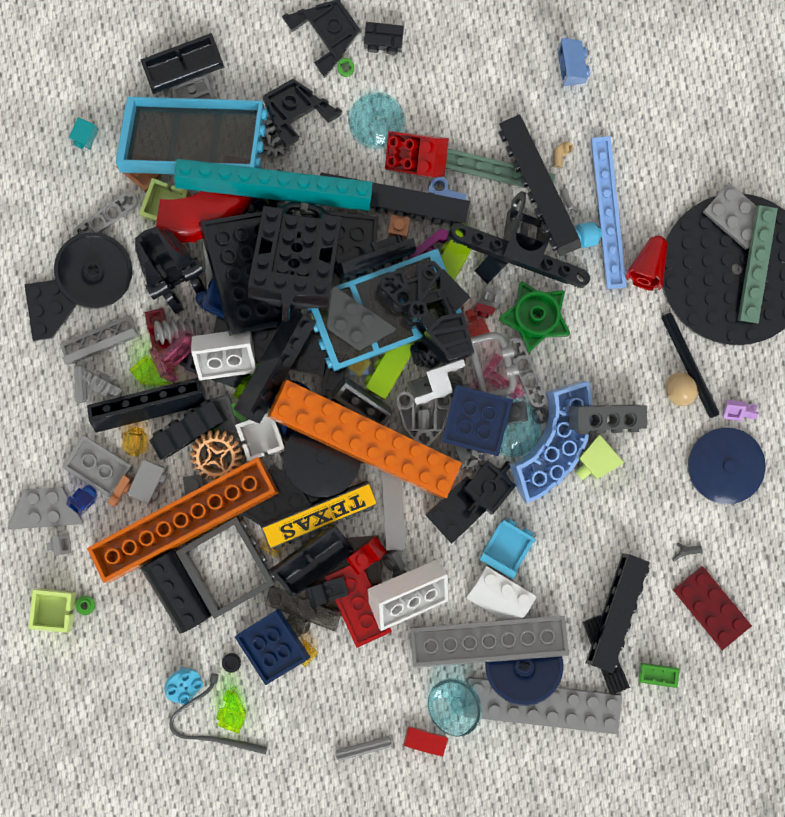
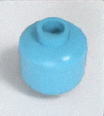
M594 222L577 224L575 227L580 238L581 248L596 246L599 243L602 231Z

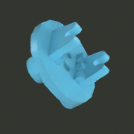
M182 666L179 671L172 674L166 681L164 687L166 697L172 702L180 703L181 705L186 704L203 687L201 676L196 670L185 669Z

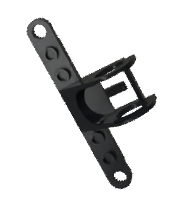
M519 192L511 202V208L507 212L503 239L461 223L454 224L449 230V237H451L454 243L462 244L477 252L556 281L571 284L580 289L590 282V276L586 270L544 254L551 237L549 234L545 235L542 224L544 222L542 218L538 220L523 213L526 192ZM520 200H521L520 209H519V211H516L515 209H516L518 203H519ZM521 221H523L521 224L520 233H517ZM529 224L537 226L536 239L528 237ZM460 230L463 233V237H459L455 231ZM577 274L582 276L583 282L578 280Z

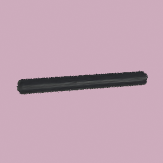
M672 313L663 315L661 319L688 375L694 379L697 385L698 395L709 418L718 416V408Z

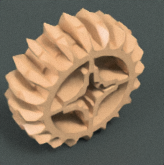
M217 429L214 435L213 431L209 430L208 436L203 433L201 438H196L197 444H193L191 447L195 450L190 452V456L195 457L191 459V463H197L194 466V470L201 469L199 475L202 476L206 473L207 480L210 478V475L215 480L218 476L221 477L236 469V466L240 467L241 465L239 460L242 459L243 455L239 454V452L242 451V447H236L239 444L238 440L232 442L234 435H230L229 438L226 437L227 431L220 435V430ZM214 441L221 442L225 445L222 447H218L215 445ZM206 444L209 455L203 460L201 449ZM231 451L232 461L229 465H226L224 455ZM214 453H215V454H218V453L220 454L219 458H218L217 456H215V457H212V456H213ZM216 464L220 469L211 468L208 465Z

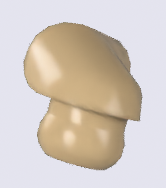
M563 142L554 149V168L563 167V157L572 152L574 148L571 142Z

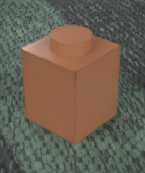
M391 214L388 238L399 234L402 238L401 241L407 240L410 217Z

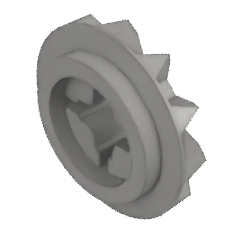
M472 450V456L478 458V460H471L469 466H467V459H465V464H461L460 470L466 473L479 470L485 460L483 452ZM455 452V454H454V459L457 460V461H459V459H458V457H457V455H456V452Z

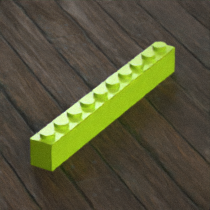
M460 230L455 231L459 237H463V233ZM450 240L449 243H444L440 251L443 253L441 258L447 273L455 280L472 249ZM436 279L430 291L438 289V279ZM440 303L427 306L429 313L433 317ZM403 323L402 325L398 324L395 332H393L395 335L393 341L389 340L385 346L414 336L412 330L406 328ZM415 342L388 351L383 358L379 357L374 365L376 368L374 374H369L364 382L367 385L365 389L386 400L410 359L411 345H415Z

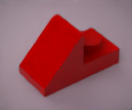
M374 536L346 558V560L358 575L371 564L379 561L387 551L378 538Z

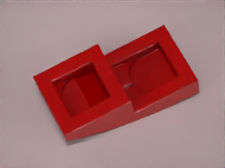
M408 726L403 745L443 757L448 737Z

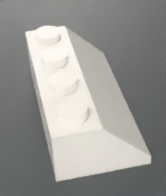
M436 560L368 589L369 605L381 631L448 602V575Z

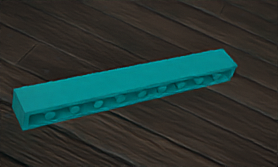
M177 159L174 173L175 188L367 211L370 209L373 184L371 181Z

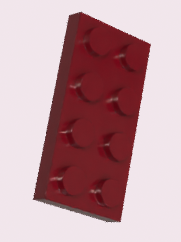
M700 566L672 589L722 651L752 627L703 566Z

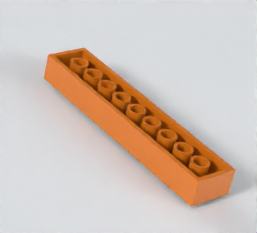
M289 380L283 381L267 416L278 423L438 498L448 497L462 464Z
M257 457L93 544L87 550L103 583H111L171 549L183 545L277 495L279 491L263 459Z

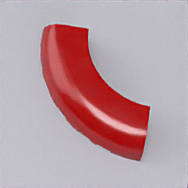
M226 156L224 163L250 164V161ZM201 191L181 199H160L156 227L170 229L181 243H195L197 240L203 239L199 227L201 221L241 215L251 204V197Z

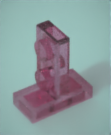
M184 331L165 350L157 346H153L149 350L161 378L172 383L179 379L174 367L191 352L192 336L194 335Z
M495 354L483 371L484 380L486 382L490 378V383L498 389L500 387L507 388L509 381L494 371L502 360L501 356ZM477 381L474 384L476 388H478ZM516 387L508 396L514 400L516 398L521 399L525 392Z

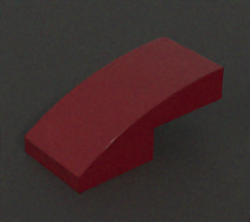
M159 308L144 312L153 351L173 348L167 339H165L164 345L161 344L160 340H157V342L155 340L154 322L159 321L161 324L163 320H166L164 309Z

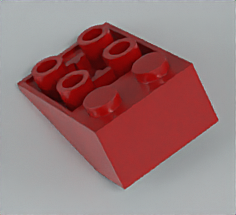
M388 131L385 170L427 177H445L449 138Z

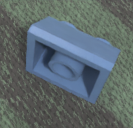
M562 38L557 51L563 86L586 83L588 77H590L589 65L586 66L585 63L587 58L586 47H583L582 41Z

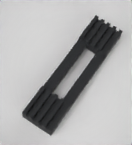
M601 615L582 622L591 644ZM618 663L615 672L610 674L608 671L601 669L611 695L630 688L620 663Z

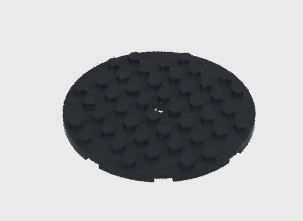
M750 194L743 195L756 206L778 208L759 323L738 321L749 248L745 250L703 213L715 197L706 199L688 210L672 227L666 239L668 247L662 286L665 298L673 313L688 329L702 338L719 344H754L771 338L785 329V210L767 199ZM734 264H738L742 268L741 273L738 275L732 272Z

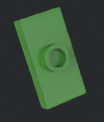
M640 663L638 682L678 688L680 668Z

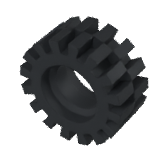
M416 341L415 345H411L410 352L417 367H423L424 365L425 367H429V365L434 366L435 363L439 364L441 362L421 342Z

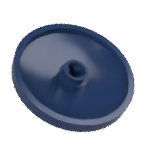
M718 428L705 433L695 442L688 458V474L694 488L706 499L719 504H736L751 497L762 484L766 470L765 457L760 445L752 436L735 428Z
M558 656L485 662L486 675L492 689L505 701L520 706L535 705L548 699L557 690L563 676V658Z

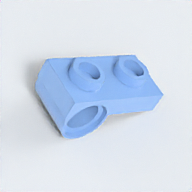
M443 177L434 178L428 189V193L466 200L467 196L466 194L448 190V182ZM440 183L444 186V190L437 191L434 186Z

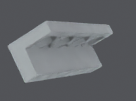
M131 315L61 343L60 347L64 354L62 357L66 365L74 364L139 337ZM129 321L131 329L124 332L118 331L122 323ZM104 330L114 331L112 337L105 340L101 339ZM91 336L97 339L95 344L88 347L83 346L87 337ZM70 344L79 346L78 350L71 354H68L65 347Z

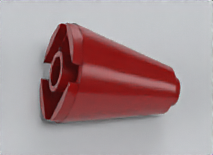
M658 235L650 237L627 270L625 277L627 280L629 278L633 280L634 286L648 291H653L654 288H658V290L662 288L668 247L664 237Z

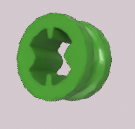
M348 58L341 59L337 65L338 73L343 77L351 76L354 72L352 60ZM345 63H348L351 69L350 71L347 69V72H343L341 66H345Z

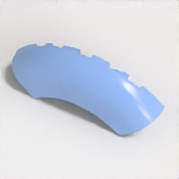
M589 381L572 383L546 392L548 398V418L542 437L526 456L510 464L517 490L526 503L549 493L548 491L559 485L562 479L573 470L579 461L578 458L582 450L585 449L589 435L576 434V430L569 429V406L593 405Z

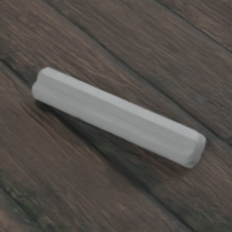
M387 736L338 749L335 754L337 760L341 761L392 747L391 738Z

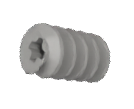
M186 318L184 322L182 319H178L177 322L172 319L169 321V324L166 320H163L161 324L159 321H155L154 335L156 342L160 340L161 344L164 345L165 339H167L169 344H172V340L175 338L178 344L180 338H183L184 343H187L188 337L192 341V336H196L194 319L191 321L189 318Z

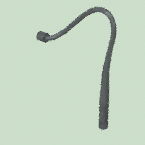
M212 673L210 686L203 693L180 707L171 716L170 730L174 735L182 739L212 741L265 755L267 753L268 747L215 736L183 735L174 729L173 722L175 717L185 708L208 694L215 683H217L218 674Z

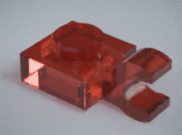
M473 308L465 311L470 322L467 325L470 337L490 332L483 318L477 320Z

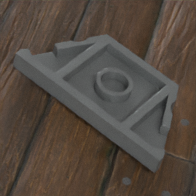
M333 286L327 330L356 350L361 351L395 332V327Z

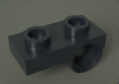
M344 576L306 588L312 607L350 595Z

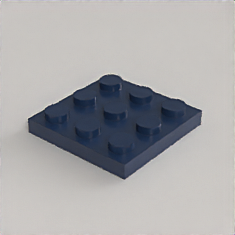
M456 385L442 442L499 456L513 399Z
M279 608L234 636L265 685L311 658Z

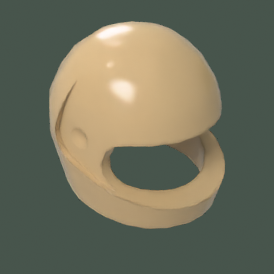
M686 373L671 375L666 382L667 397L673 404L678 406L692 404L698 396L697 385L694 379Z

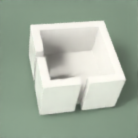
M269 413L264 415L260 424L248 420L235 425L240 440L242 442L247 441L248 443L242 445L248 462L257 457H266L265 452L271 455L285 448L278 423L267 417Z

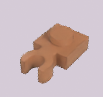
M129 474L123 475L107 503L113 507L117 506L121 497L125 493L128 494L134 477Z

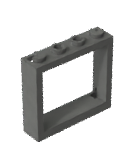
M238 516L176 551L214 619L276 583V578L265 564L267 559L262 551L258 552L256 539L253 535L249 536L246 531L248 525L243 518L240 519ZM234 525L266 582L220 609L188 551Z

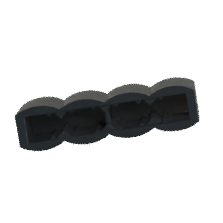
M208 399L199 405L201 408L194 411L192 409L184 414L185 418L182 420L176 419L168 424L169 427L166 430L160 429L152 434L153 437L149 441L160 460L172 456L193 443L197 437L201 438L203 433L207 434L209 430H213L228 421L217 401H210Z

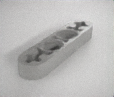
M131 192L123 193L79 224L74 229L73 236L79 235L80 230H88L87 224H89L94 232H103L137 207V197ZM126 197L133 198L132 205L126 204L123 206L124 211L117 204L119 202L121 205L126 203ZM112 207H116L119 210L116 217L109 216V210ZM97 218L103 220V225L100 228H94L93 222Z
M512 338L507 342L508 346L512 345L513 341L515 344L519 343L518 352L519 354L522 351L524 355L516 359L511 357L512 364H517L519 359H525L528 362L526 369L518 367V377L530 404L536 408L542 407L547 402L543 386L524 343L519 338ZM532 376L535 378L536 382L533 387H528L525 384L526 377ZM539 387L540 390L536 392L538 396L542 395L543 397L541 404L538 402L534 403L535 394L534 392L530 394L528 390Z

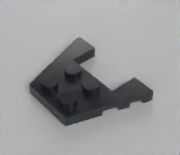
M332 0L315 5L313 8L301 9L296 13L284 14L282 16L291 32L309 22L330 51L314 62V65L324 78L327 77L360 33V28L340 0Z
M294 79L289 80L263 96L265 106L284 148L297 142L300 137L289 125L290 123L315 109L328 123L342 114L341 109L338 107L335 109L328 104L329 101L313 95V91Z

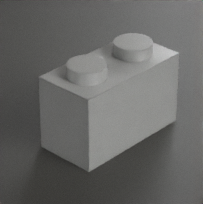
M143 459L127 495L147 504H151L152 501L155 502L160 493L158 491L160 483L164 484L168 474L165 473L167 468Z

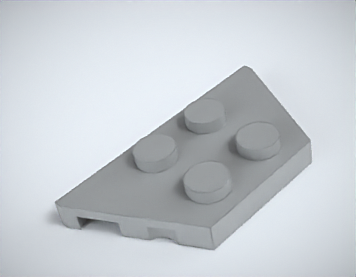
M64 487L23 490L9 523L8 530L83 524V520L77 513L72 501H70Z

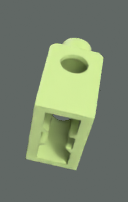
M597 435L579 456L578 460L582 463V466L575 473L581 480H584L589 474L594 479H598L624 462L602 436Z

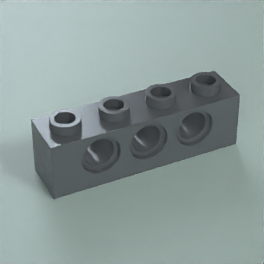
M647 405L569 406V429L576 430V434H588V430H594V433H605V430H611V433H622L623 429H628V432H639V429H647Z

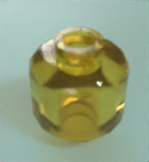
M130 427L129 430L123 433L122 449L128 452L129 456H139L140 453H144L147 450L148 434L144 432L143 428Z

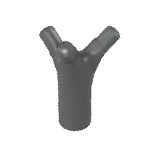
M678 542L677 546L682 550L672 560L675 562L683 556L702 553V547H687Z

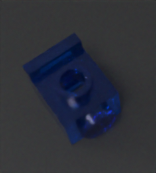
M86 485L83 489L78 488L72 497L70 496L67 499L66 505L81 517L97 500V491L91 485Z

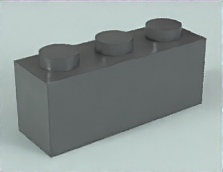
M346 376L343 377L333 390L336 400L352 411L383 426L392 416L390 406Z

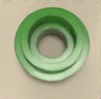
M82 596L76 601V610L81 615H89L95 609V601L90 596ZM83 602H86L88 604L87 609H84L82 607Z

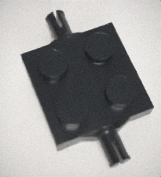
M487 460L462 489L473 500L472 504L467 508L470 514L473 515L478 507L484 508L490 515L494 514L516 487L506 474L510 469L509 461H506L501 468H498Z

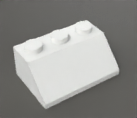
M228 331L192 336L191 353L199 381L254 373L256 360L251 332L229 336Z
M485 565L466 598L504 621L523 619L537 596Z

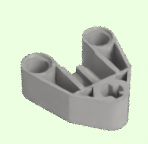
M406 391L398 394L396 404L404 430L413 440L422 444V441H419V436L421 437V434L425 433V436L429 437V441H426L427 444L423 445L428 447L442 432L451 407L452 397L450 394L446 396L448 398L446 406H441L438 403V398L434 399L433 429H430V410H418V429H415L413 396ZM402 395H407L410 398L409 405H401L399 398Z

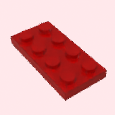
M351 565L325 576L326 581L341 576L345 578L350 595L335 599L356 648L392 632L390 627L382 631L378 627L369 605L368 589L372 588V585L365 570L357 575Z

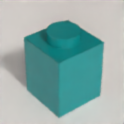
M78 117L69 135V139L73 142V146L81 150L84 147L90 149L99 128L95 124Z

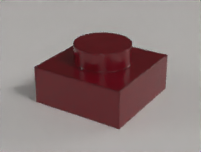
M478 302L474 309L477 316L488 319L489 316L492 317L495 311V307Z

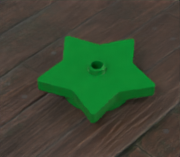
M521 281L516 304L499 317V322L520 333L528 353L535 349L545 338L568 337L570 331L561 315L565 291H537Z

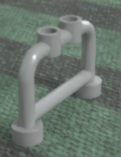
M497 332L470 337L474 349L471 360L479 391L488 393L476 344L497 340L500 344L509 385L507 388L489 393L502 397L510 395L517 385L516 375H519L517 364H512L511 357L514 356L512 345L508 346L505 337Z

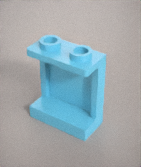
M507 518L506 521L503 519L500 521L479 560L514 579L517 574L516 571L536 539L533 537V532L526 528L523 531L516 527L517 523Z

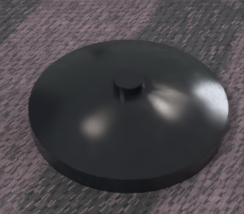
M86 232L70 238L60 248L54 262V278L60 292L73 304L87 309H101L116 303L126 293L132 279V263L127 251L117 240L106 234Z
M294 431L291 434L283 453L284 470L290 482L302 493L319 498L331 497L347 489L355 480L361 461L298 431Z

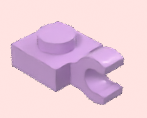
M727 399L722 417L723 419L742 421L743 417L757 419L759 412L756 410L758 406L755 404L746 405V402Z

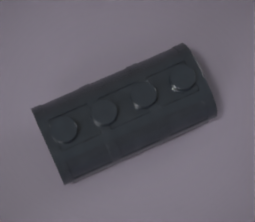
M212 33L141 59L153 95L225 68Z
M398 234L336 256L335 273L340 280L346 278L348 282L358 278L357 274L360 272L368 275L376 272L374 267L381 265L382 269L392 266V261L399 259L400 262L411 259L410 255L416 252L414 238L401 242L402 238Z
M332 523L285 559L270 568V572L290 595L297 596L344 562L346 558L352 555L354 549L337 526Z
M174 549L140 567V570L145 575L179 634L194 628L211 617L209 609Z

